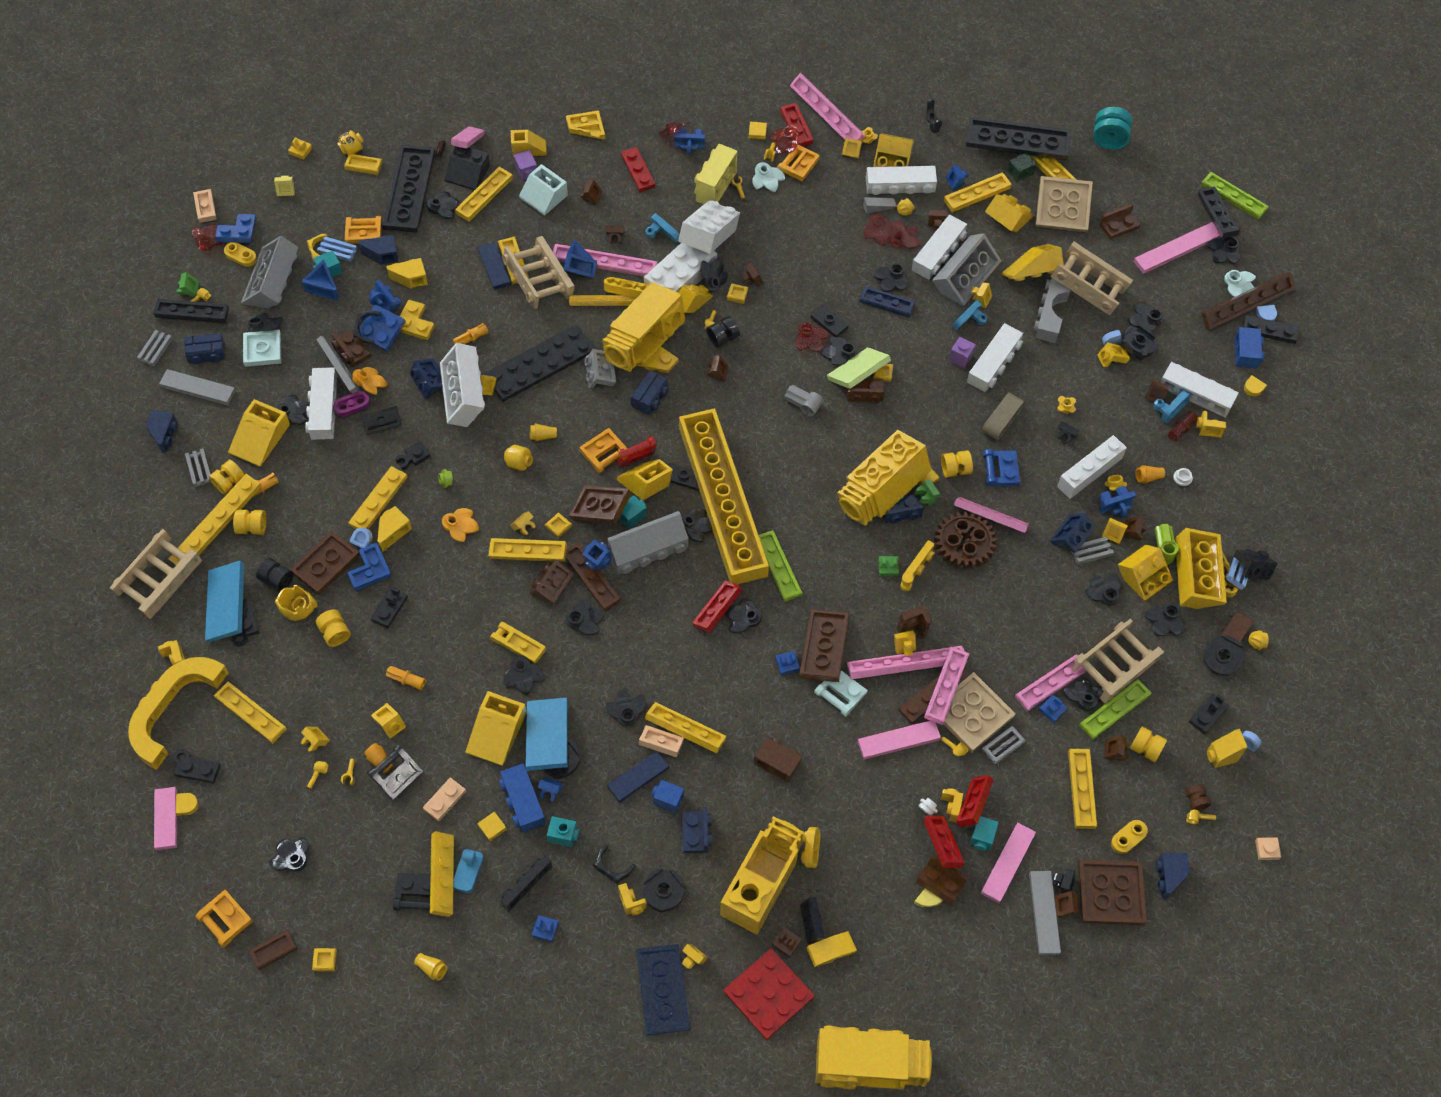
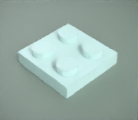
M280 330L243 333V363L245 367L281 364Z

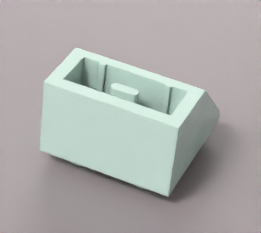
M541 164L529 175L519 198L545 216L568 196L567 182Z

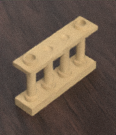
M543 236L536 238L534 248L512 254L508 246L504 247L503 263L508 266L525 293L528 303H531L534 309L538 308L539 298L558 292L562 293L566 299L573 295L574 284ZM537 255L541 259L540 261L520 266L517 262L519 259ZM542 267L547 268L549 272L530 279L525 274V272ZM551 279L557 284L537 292L533 287L535 284Z
M1073 242L1064 254V257L1068 259L1064 266L1059 264L1050 277L1108 315H1111L1119 305V302L1115 300L1117 294L1123 295L1133 280L1076 242ZM1073 264L1083 269L1079 276L1070 271ZM1089 273L1097 278L1094 286L1085 280ZM1103 283L1112 288L1109 295L1100 290Z
M164 529L154 535L147 547L121 576L114 580L110 587L118 597L125 592L139 602L141 606L138 609L149 619L159 611L203 561L192 549L188 553H184L169 543L171 537ZM163 548L180 559V562L174 568H171L156 557ZM149 563H152L167 574L161 583H158L143 572ZM137 577L154 589L149 597L145 598L130 587Z
M1131 619L1125 623L1120 622L1114 628L1115 631L1085 655L1081 653L1074 660L1073 672L1083 667L1103 687L1102 690L1104 692L1100 699L1105 704L1155 664L1164 653L1159 646L1153 651L1151 649L1148 650L1128 630L1133 622ZM1123 635L1143 655V659L1140 662L1138 660L1135 661L1115 641L1119 636ZM1109 645L1130 666V670L1128 672L1121 671L1102 650ZM1096 656L1116 676V681L1114 683L1108 682L1088 661Z

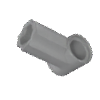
M794 385L789 386L784 396L785 400L797 405L803 413H808V416L811 417L815 415L824 402L818 393L811 392L809 394Z

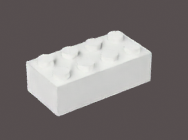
M708 201L683 221L678 242L711 254L736 231L740 212L735 211L732 207L722 206L717 201Z
M681 243L644 276V284L650 285L654 282L679 293L683 285H696L703 279L700 272L701 262L704 260L711 264L717 258V253L713 251L709 254Z
M455 343L440 362L447 424L468 427L484 409L483 387L480 381L481 372L478 366L479 357L474 346Z

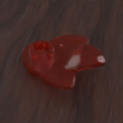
M669 123L658 134L667 133V136L680 132L679 127L690 125V123Z
M788 125L785 128H779L770 135V139L777 142L774 148L775 154H782L786 150L791 153L795 150L800 133L796 126Z
M873 214L869 219V224L865 226L863 231L865 239L874 237L882 246L887 243L889 236L898 235L896 226L892 222L886 221L885 217L881 214Z
M900 219L895 221L891 226L892 233L889 235L890 244L895 247L904 246L907 248L919 246L921 241L915 237L918 227L904 226Z
M208 225L204 229L199 227L193 228L192 237L196 240V245L200 250L208 251L213 245L225 243L216 242V225Z
M804 322L798 327V336L795 338L796 347L800 351L808 348L813 352H821L823 349L822 339L829 337V333L822 327H814L812 323Z

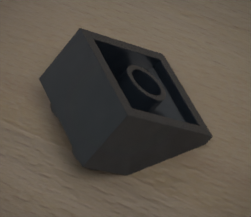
M455 146L449 158L445 181L476 190L490 167L489 154L470 147L466 149Z

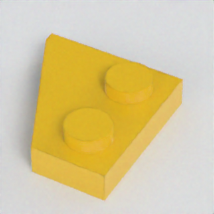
M599 110L566 116L569 133L605 139Z
M660 347L644 365L639 363L636 366L644 367L647 370L668 373L679 362V358Z

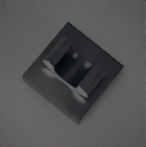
M1061 421L1058 428L1062 431L1058 433L1057 438L1060 439L1063 434H1067L1068 439L1066 443H1070L1072 436L1076 437L1079 430Z
M1066 868L1065 875L1054 873L1052 879L1054 881L1053 886L1061 888V894L1072 891L1076 880L1075 871Z

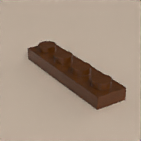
M576 543L567 548L565 559L605 612L620 603V597L597 569L591 570L584 564L585 560L582 556L584 549L579 543Z
M965 669L963 670L958 685L962 681H964L968 676H970V674ZM939 677L899 707L898 711L911 725L925 715Z

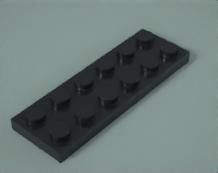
M970 117L966 147L1067 160L1071 130Z
M401 145L382 224L383 230L418 233L435 157V148Z
M575 324L485 372L484 375L497 378L494 390L500 399L505 402L581 361L589 355L592 349L596 348L579 326Z

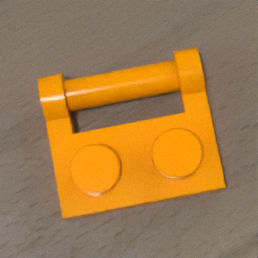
M794 144L791 152L776 168L803 182L820 160V155L798 144ZM800 154L791 167L788 166L795 156Z
M382 216L359 219L346 217L345 242L359 244V240L381 237Z
M608 428L580 446L579 451L600 474L604 471L605 467L619 458L618 450L601 462L597 459L615 447L618 450L623 448L626 450L628 448Z
M226 890L221 892L196 914L199 922H203L215 935L221 947L227 946L235 936L253 922ZM213 911L230 929L226 933L209 916Z

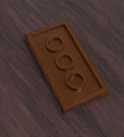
M811 609L799 674L801 679L840 681L850 613Z

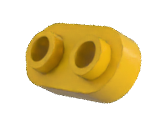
M231 242L224 247L225 256L244 267H251L257 262L255 252L239 243Z
M1140 820L1129 822L1113 836L1111 840L1112 849L1118 854L1128 853L1146 837L1148 833L1147 826ZM1134 827H1138L1141 832H1136ZM1119 840H1124L1126 844H1121Z
M809 827L804 834L805 851H802L801 860L806 868H816L818 864L821 839L818 827Z

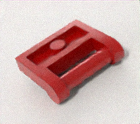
M651 436L646 441L626 450L624 448L618 450L619 458L617 463L620 469L653 455L657 446L654 437Z

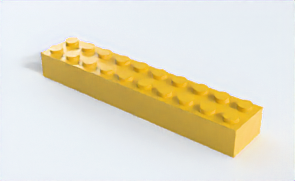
M715 408L680 416L679 430L729 581L738 585L768 577L769 565Z

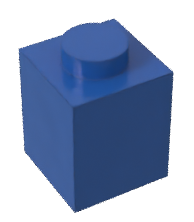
M661 780L659 786L655 785L651 794L654 805L677 813L684 797V788Z

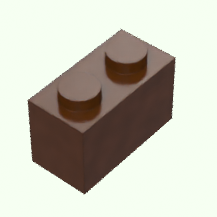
M766 737L754 756L755 765L787 783L794 776L802 760V756L796 750L788 749L782 746L780 741Z

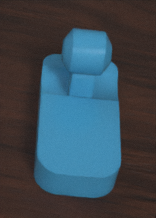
M655 213L650 218L653 224L645 230L647 237L654 238L656 233L661 230L672 241L677 243L679 233Z
M976 300L952 324V327L957 331L970 317L976 320L978 325H984L987 321V316L979 310L982 304Z
M1182 391L1171 402V405H1168L1162 399H1156L1153 408L1162 413L1161 420L1168 424L1187 405L1190 394Z
M469 849L463 851L453 879V887L456 891L463 893L473 891L484 859L481 852Z

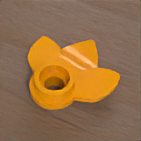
M364 367L362 370L357 369L353 372V382L371 394L377 395V388L387 387L386 380L378 375V371L374 368Z
M460 508L454 513L445 514L442 518L443 528L449 531L451 537L456 541L464 542L466 534L479 531L477 522L471 518L473 511L470 509Z

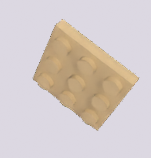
M1041 176L1035 227L1087 232L1093 181Z
M973 672L957 686L943 724L973 753L1011 721L1016 713Z

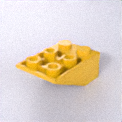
M1050 244L1032 247L1004 270L1002 276L1014 279V281L1025 280L1026 276L1039 277L1044 272L1052 274L1059 264L1064 266L1062 248Z
M254 399L242 416L228 454L261 467L290 426L286 412Z
M488 691L480 706L465 753L503 766L527 715L525 704Z

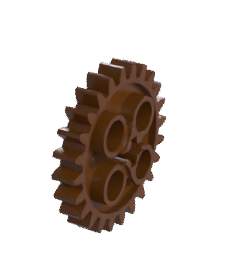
M965 511L964 515L961 516L957 512L956 517L949 514V518H943V522L939 523L938 529H936V536L934 538V542H936L935 549H939L938 555L944 554L943 561L950 560V566L956 563V568L963 565L966 570L967 566L970 565L974 569L975 564L981 567L983 562H988L989 557L992 558L996 549V532H991L992 525L986 526L988 520L982 522L981 516L974 518V513L968 516ZM973 528L974 530L970 533L969 539H966L969 531ZM962 541H965L961 551L957 552L958 549L961 547Z

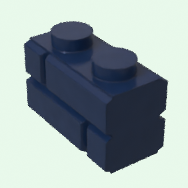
M222 333L184 337L185 356L188 363L200 364L204 361L218 362L221 359H225V341Z
M648 371L630 398L631 406L648 415L653 410L656 411L662 396L666 397L668 394L667 378Z

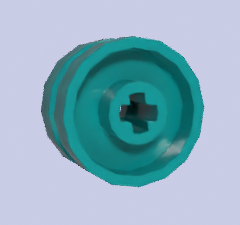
M1107 107L1100 110L1096 114L1094 123V142L1099 147L1118 150L1125 147L1131 138L1133 121L1131 114L1119 107Z

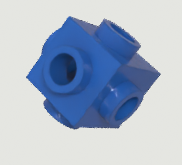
M593 540L583 551L584 564L591 570L597 569L601 572L603 568H607L611 563L610 548L603 542L598 543Z

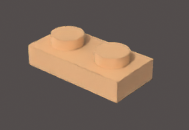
M211 189L193 192L199 223L217 220Z
M646 725L639 739V745L677 757L684 738Z
M450 777L424 805L423 810L439 822L466 793V789Z

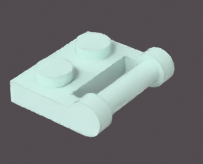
M841 671L839 682L823 681L822 684L818 685L814 693L819 697L825 698L846 717L867 694L868 690ZM829 687L849 703L844 704L826 689Z

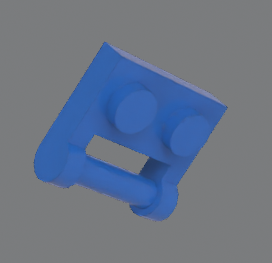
M992 449L983 451V458L986 460L987 486L1020 485L1016 451H993ZM993 459H998L1000 478L995 477Z

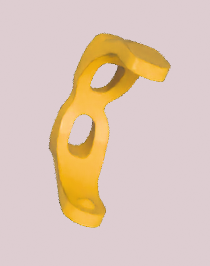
M320 234L307 240L312 259L320 256L313 248L317 242L323 240L324 236L327 237V234Z

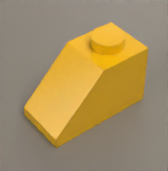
M396 506L386 510L380 517L377 541L382 552L412 529L410 520Z
M1240 729L1221 737L1209 746L1207 757L1210 762H1213L1215 768L1237 763L1247 749V744Z

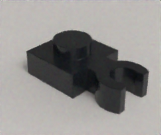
M419 441L405 449L406 455H399L395 460L396 463L404 461L405 463L400 466L402 470H406L410 463L416 466L430 458L431 454L423 443Z

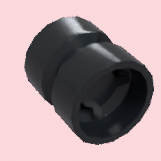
M731 316L721 319L719 324L714 323L706 328L707 335L716 348L726 344L727 340L732 341L740 336L738 325Z
M270 557L260 564L256 572L258 580L264 584H269L277 592L287 588L294 577L292 570L283 565L281 566L279 562Z

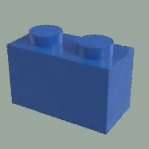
M1238 328L1235 335L1236 366L1258 368L1260 362H1263L1264 351H1262L1264 337L1261 336V329Z

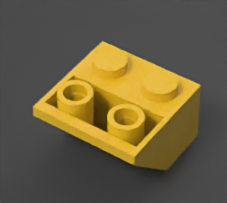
M881 133L873 167L908 166L914 140Z
M996 194L985 211L1013 232L1019 231L1035 216L1031 213L1029 207L1026 205L1021 206L1017 203L1018 199L1006 194Z
M660 459L641 463L618 476L617 481L644 501L669 486L673 469Z
M1144 545L1118 564L1123 580L1144 601L1173 581L1162 551L1157 547Z

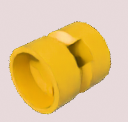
M968 450L959 451L956 455L953 452L941 455V466L945 478L956 477L958 473L961 476L972 474L973 462Z
M229 459L221 466V470H215L209 475V480L217 490L226 495L233 488V484H237L245 474L235 462Z
M237 509L233 519L235 534L247 535L250 531L254 535H264L266 529L265 511L254 510L250 513L249 510Z
M328 610L316 619V625L320 632L324 634L323 638L329 647L338 646L350 638L351 632L338 610Z
M1142 726L1129 749L1138 754L1145 753V758L1155 763L1167 739L1158 734L1153 736L1152 731Z

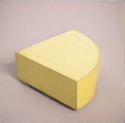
M924 889L914 904L920 907L938 906L944 900Z

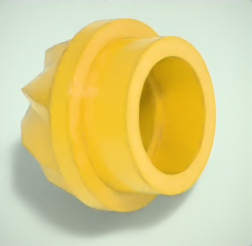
M908 198L901 200L897 206L898 213L902 216L911 215L915 209L913 203Z
M1258 630L1251 633L1248 641L1250 646L1261 650L1262 648H1267L1269 638L1267 633Z

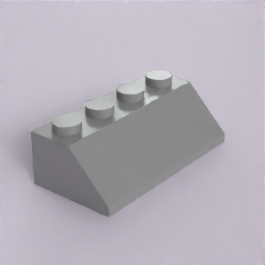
M985 234L971 235L933 278L932 282L942 295L964 306L974 295L971 294L973 287L979 288L1002 260Z
M279 236L261 248L243 296L242 304L271 308L280 303L282 291L287 286V277L292 272V263L297 258L298 246L283 236Z
M677 511L609 537L608 547L612 556L611 562L618 575L621 573L627 574L639 566L645 567L652 561L657 559L663 560L670 554L685 551L688 548V536L680 512Z

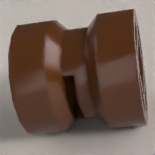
M1203 784L1194 785L1185 790L1187 798L1191 801V810L1200 811L1212 805L1210 799L1206 797L1207 791Z

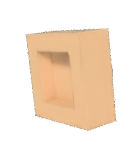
M1257 838L1255 840L1258 860H1279L1281 858L1278 838Z

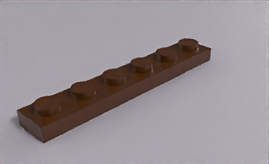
M1286 272L1202 312L1206 329L1211 330L1296 289L1291 272Z

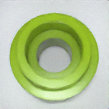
M442 469V473H439V484H443V488L452 486V472Z

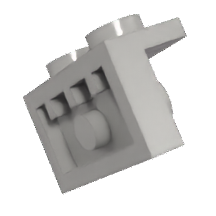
M592 349L584 362L587 367L586 380L588 381L589 388L593 389L596 383L614 386L616 383L614 365L606 361L604 351Z

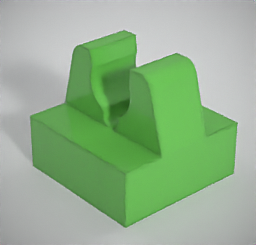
M187 272L181 274V279L178 282L180 286L177 292L182 296H197L199 281Z
M931 479L924 481L914 494L915 496L921 495L919 501L921 504L931 506L935 504L940 493Z
M879 556V576H898V556Z

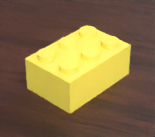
M718 144L716 149L711 151L709 160L704 162L702 171L697 173L694 180L696 183L694 191L696 202L705 204L708 201L719 202L731 183L732 178L737 173V150Z

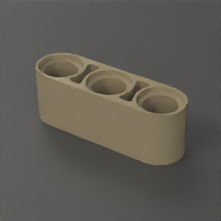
M1009 392L985 422L982 432L998 441L1020 413L1025 401Z

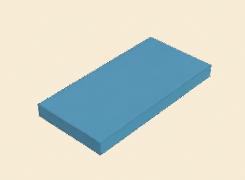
M242 561L208 571L205 641L209 643L242 633L244 563Z
M567 698L527 701L526 770L568 767Z

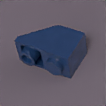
M394 235L358 241L361 254L381 265L398 262Z
M151 410L146 423L147 429L161 452L166 453L168 447L172 445V436L178 429V421L174 413Z
M1162 853L1159 859L1156 860V872L1160 873L1158 892L1162 893V899H1167L1190 874L1188 853Z

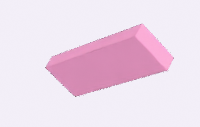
M469 126L451 138V145L467 149L484 136L485 130Z
M176 787L155 789V850L177 848Z

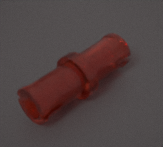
M1189 410L1182 419H1179L1176 422V426L1168 433L1169 439H1173L1174 442L1178 441L1183 433L1188 432L1190 426L1198 418L1197 413Z

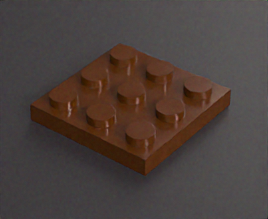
M1078 861L1082 923L1146 925L1142 862Z

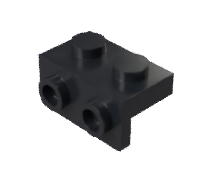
M1236 550L1234 554L1236 559L1246 565L1242 573L1244 578L1269 580L1278 564L1263 550Z

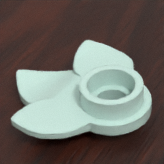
M761 162L755 167L752 183L756 190L764 186L768 190L776 192L778 181L785 180V175L780 169L770 167L769 164Z
M1231 270L1226 273L1224 280L1228 285L1229 293L1235 297L1254 288L1251 282L1256 276L1247 271Z

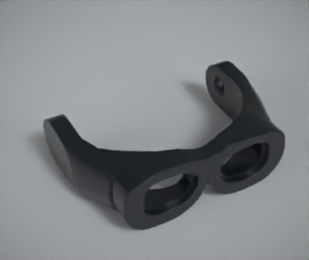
M929 99L927 101L926 119L931 123L930 130L937 133L940 131L942 121L940 119L937 120L934 99Z
M379 311L358 312L353 331L354 338H358L364 343L374 344V340L362 337L360 325L369 316H381Z
M605 844L600 850L593 867L600 873L606 874L610 880L618 884L632 873L636 865L632 864L627 871L622 873L608 871L601 861L602 855L608 849V846Z

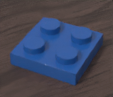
M374 305L371 310L381 312V316L372 315L367 317L360 328V332L363 338L374 340L373 345L389 351L406 320Z

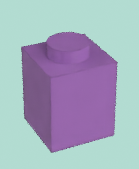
M530 150L514 154L515 167L521 180L528 179L529 175L537 168Z
M959 337L951 349L949 362L965 369L973 357L976 344Z

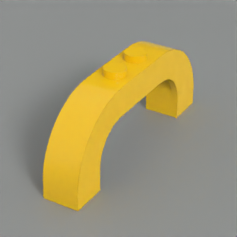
M205 657L188 658L171 666L158 681L153 683L150 692L140 700L137 709L133 713L128 730L129 740L134 751L146 765L157 770L169 754L164 746L151 739V729L183 686L197 681L207 683L218 689L229 674L224 664Z

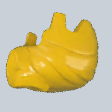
M294 585L293 588L282 589L275 600L282 615L291 621L305 619L318 607L314 597L298 585Z

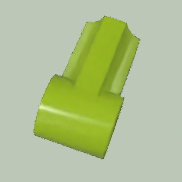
M1161 524L1155 527L1157 546L1161 549L1166 564L1169 565L1173 563L1176 557L1178 545L1174 540L1172 526Z

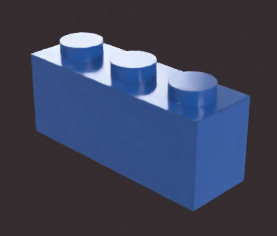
M524 763L501 771L502 779L498 781L502 792L507 791L508 797L505 800L509 810H514L515 815L512 818L515 827H520L523 833L545 825L544 815Z

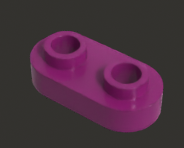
M363 391L355 392L337 399L333 405L334 412L339 417L355 414L367 409L370 405V399L368 394Z

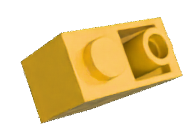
M511 130L513 157L514 154L530 150L532 156L547 155L545 139L529 130Z
M421 258L386 266L389 279L410 289L428 285Z
M683 285L679 293L682 294L684 313H694L710 300L713 295L708 292L709 289L703 285Z

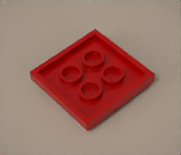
M772 948L723 990L724 994L766 1041L815 997Z

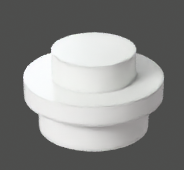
M1181 468L1174 473L1173 479L1180 486H1188L1192 482L1193 477L1190 470Z
M929 798L920 800L921 803L918 807L926 814L932 816L938 812L936 809L937 805Z

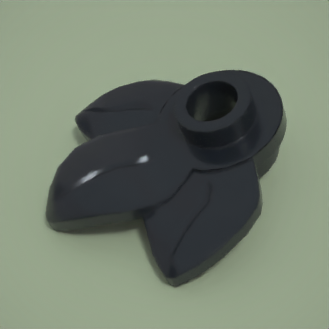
M442 191L436 193L434 198L428 199L427 208L429 212L439 214L443 218H453L452 210H455L461 203L456 198L450 197L449 192Z
M1228 237L1225 240L1216 238L1207 244V247L1214 251L1212 259L1216 263H1223L1228 260L1235 264L1240 258L1238 251L1240 244L1235 237Z
M720 257L715 258L711 264L704 260L701 262L700 272L704 278V286L711 292L717 291L720 285L726 283L728 278V272L723 271L724 265Z
M894 263L890 267H880L873 274V277L881 280L880 288L884 292H890L895 287L903 290L907 286L905 269L899 263Z
M1136 303L1133 305L1136 314L1128 319V322L1134 325V327L1143 326L1153 331L1156 325L1162 323L1163 314L1159 309H1152L1147 304Z
M263 313L249 319L247 327L252 332L274 331L279 328L283 318H269L267 313Z
M830 336L831 346L821 350V354L825 358L832 359V365H842L857 355V349L854 344L837 336Z
M289 395L282 400V404L278 405L276 409L286 412L291 423L303 424L306 423L304 414L307 413V406H310V404L306 401L298 400L296 395Z
M692 509L689 514L681 515L689 537L699 542L704 540L703 533L713 531L710 520L706 517L707 512L704 509Z
M1112 573L1105 580L1100 576L1092 574L1090 579L1091 588L1085 591L1088 597L1095 601H1102L1106 605L1117 604L1120 599L1118 591L1121 588V581L1118 576Z
M589 599L581 600L576 603L574 610L567 614L566 623L573 629H579L583 634L593 635L599 632L596 624L603 619L605 613L601 610L590 608ZM574 618H578V619H579V621H577V622H574V621H572V620H573Z
M741 599L740 605H732L725 612L727 617L733 620L728 629L733 633L744 632L749 626L756 627L762 620L760 610L755 608L754 602L750 599Z
M1166 604L1163 607L1154 606L1145 614L1146 619L1154 622L1153 633L1156 636H1164L1169 631L1179 635L1183 629V623L1180 620L1181 612L1175 604Z
M518 656L511 661L510 669L504 675V684L506 688L516 685L521 693L528 695L532 689L533 681H544V675L538 665L530 664L527 658ZM520 662L524 664L522 669L516 667Z
M1078 677L1074 687L1067 686L1063 688L1066 697L1073 702H1078L1079 707L1084 711L1093 710L1103 694L1101 686H1092V683L1084 677Z
M620 690L616 697V702L606 703V710L611 717L617 718L622 725L632 726L637 722L638 715L645 709V697L642 694L633 699L626 691ZM631 715V719H625L624 717Z
M303 837L295 843L289 839L280 840L276 846L278 855L269 861L270 865L278 871L289 869L299 872L303 870L307 864L306 853L309 849L307 840Z

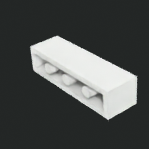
M935 166L867 167V194H929L936 191L937 177Z
M949 215L914 258L912 271L928 280L933 275L936 276L941 264H946L950 256L949 254L956 251L959 241H964L966 238L967 224Z
M1004 323L970 370L967 383L984 392L989 387L993 388L997 381L996 377L1003 374L1006 368L1005 364L1012 361L1015 350H1020L1023 344V333Z
M1173 362L1170 363L1160 382L1169 386V392L1177 396L1182 391H1186L1190 394V402L1225 418L1239 393Z
M312 368V376H309L311 391H308L310 406H307L309 422H306V433L310 434L311 440L334 439L335 412L333 405L336 401L337 374L335 368Z
M1114 435L1062 474L1057 487L1067 497L1073 498L1123 458L1127 447Z

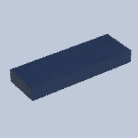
M495 242L478 246L479 254L493 289L496 290L510 286L509 277Z
M868 286L864 287L859 299L860 303L910 318L915 305L913 300Z
M656 751L609 783L607 788L620 803L667 771L669 765Z

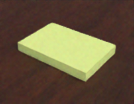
M867 347L829 373L827 377L829 381L851 389L889 363L891 359L888 354Z

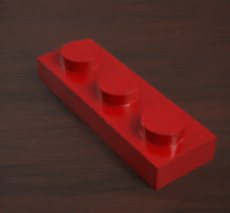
M797 103L780 107V112L795 144L802 147L813 144L814 139Z
M637 147L621 151V157L639 192L655 188V182Z
M725 580L692 622L694 628L710 633L742 592L740 585Z
M990 775L972 778L956 820L959 827L978 824L993 784V779Z
M926 815L923 822L942 867L962 868L965 862L945 816Z

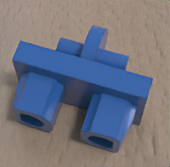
M679 128L674 135V148L687 150V155H691V150L705 149V134H703L702 129L694 130V134H687L686 129Z
M380 280L375 281V287L369 294V302L372 305H378L392 312L393 309H398L401 304V300L398 297L391 295L392 289L389 285L384 286Z
M1125 486L1117 488L1115 491L1116 497L1113 498L1108 491L1101 493L1099 497L1101 513L1104 514L1112 511L1113 515L1118 514L1121 518L1127 516V511L1131 510L1130 505L1133 504V498L1136 497L1135 492H1129Z

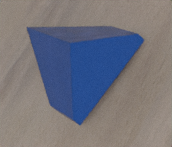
M574 239L566 255L564 271L568 274L594 278L597 260H594Z
M323 259L303 279L304 291L338 301L337 288Z

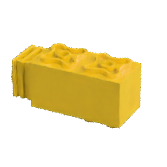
M654 282L645 288L633 300L632 304L611 323L610 334L602 340L606 361L628 372H631L636 367V364L641 363L644 365L663 343L674 334L679 326L685 322L682 294Z
M897 430L847 476L848 483L842 487L841 491L837 492L843 512L864 526L872 521L873 517L878 516L881 518L885 515L887 511L931 471L926 445Z
M773 816L771 823L768 824V829L765 831L761 830L725 893L720 905V916L758 935L796 865L798 852L803 845L805 833L793 824Z
M824 1026V1028L819 1030L817 1038L816 1083H820L821 1087L855 1089L856 1086L904 1089V1085L925 1087L927 1082L930 1081L932 1051L929 1040L909 1039V1034H903V1031L869 1029L867 1032L859 1031V1028L855 1027L840 1028L836 1026Z

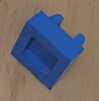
M953 165L946 179L952 190H957L961 184L965 183V177L967 178L969 175L965 170L961 171L959 165Z
M795 651L775 655L780 675L800 671Z
M1052 695L1039 708V711L1055 723L1068 707L1059 698Z
M546 777L541 779L538 788L543 789L540 792V798L543 799L545 793L549 792L551 794L550 801L553 802L557 798V794L562 791L564 783Z
M538 915L532 937L552 943L559 921Z

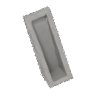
M864 197L863 202L866 214L897 208L894 198Z

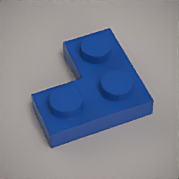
M238 214L236 226L218 225L215 236L216 242L252 243L256 215Z
M377 542L359 549L365 565L347 572L355 591L392 577Z

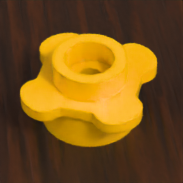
M870 127L862 131L866 135L862 139V142L865 144L872 143L878 137Z
M1064 396L1058 398V411L1065 414L1075 412V398H1065Z
M1112 475L1105 482V486H1108L1110 491H1116L1119 487L1127 486V483L1123 482L1121 475Z

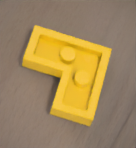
M412 300L407 301L400 314V317L406 320L400 331L401 333L424 340L429 339L435 325L432 322L420 319L425 310V304Z

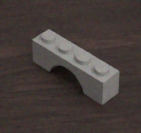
M1051 278V280L1047 279L1045 290H1048V292L1043 293L1041 300L1044 307L1039 308L1037 317H1040V321L1036 320L1033 331H1036L1035 338L1056 343L1062 319L1054 313L1052 307L1057 303L1067 302L1070 289Z

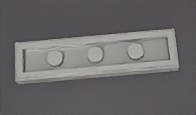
M324 336L316 339L351 393L361 391L360 387L353 382L352 375L332 344Z
M168 369L159 383L162 388L224 405H229L236 391L231 386Z
M1030 871L1029 877L1038 955H1060L1061 949L1051 871Z

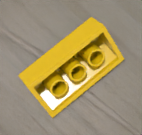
M1185 528L1175 537V543L1178 545L1176 560L1180 606L1201 609L1226 604L1221 534Z

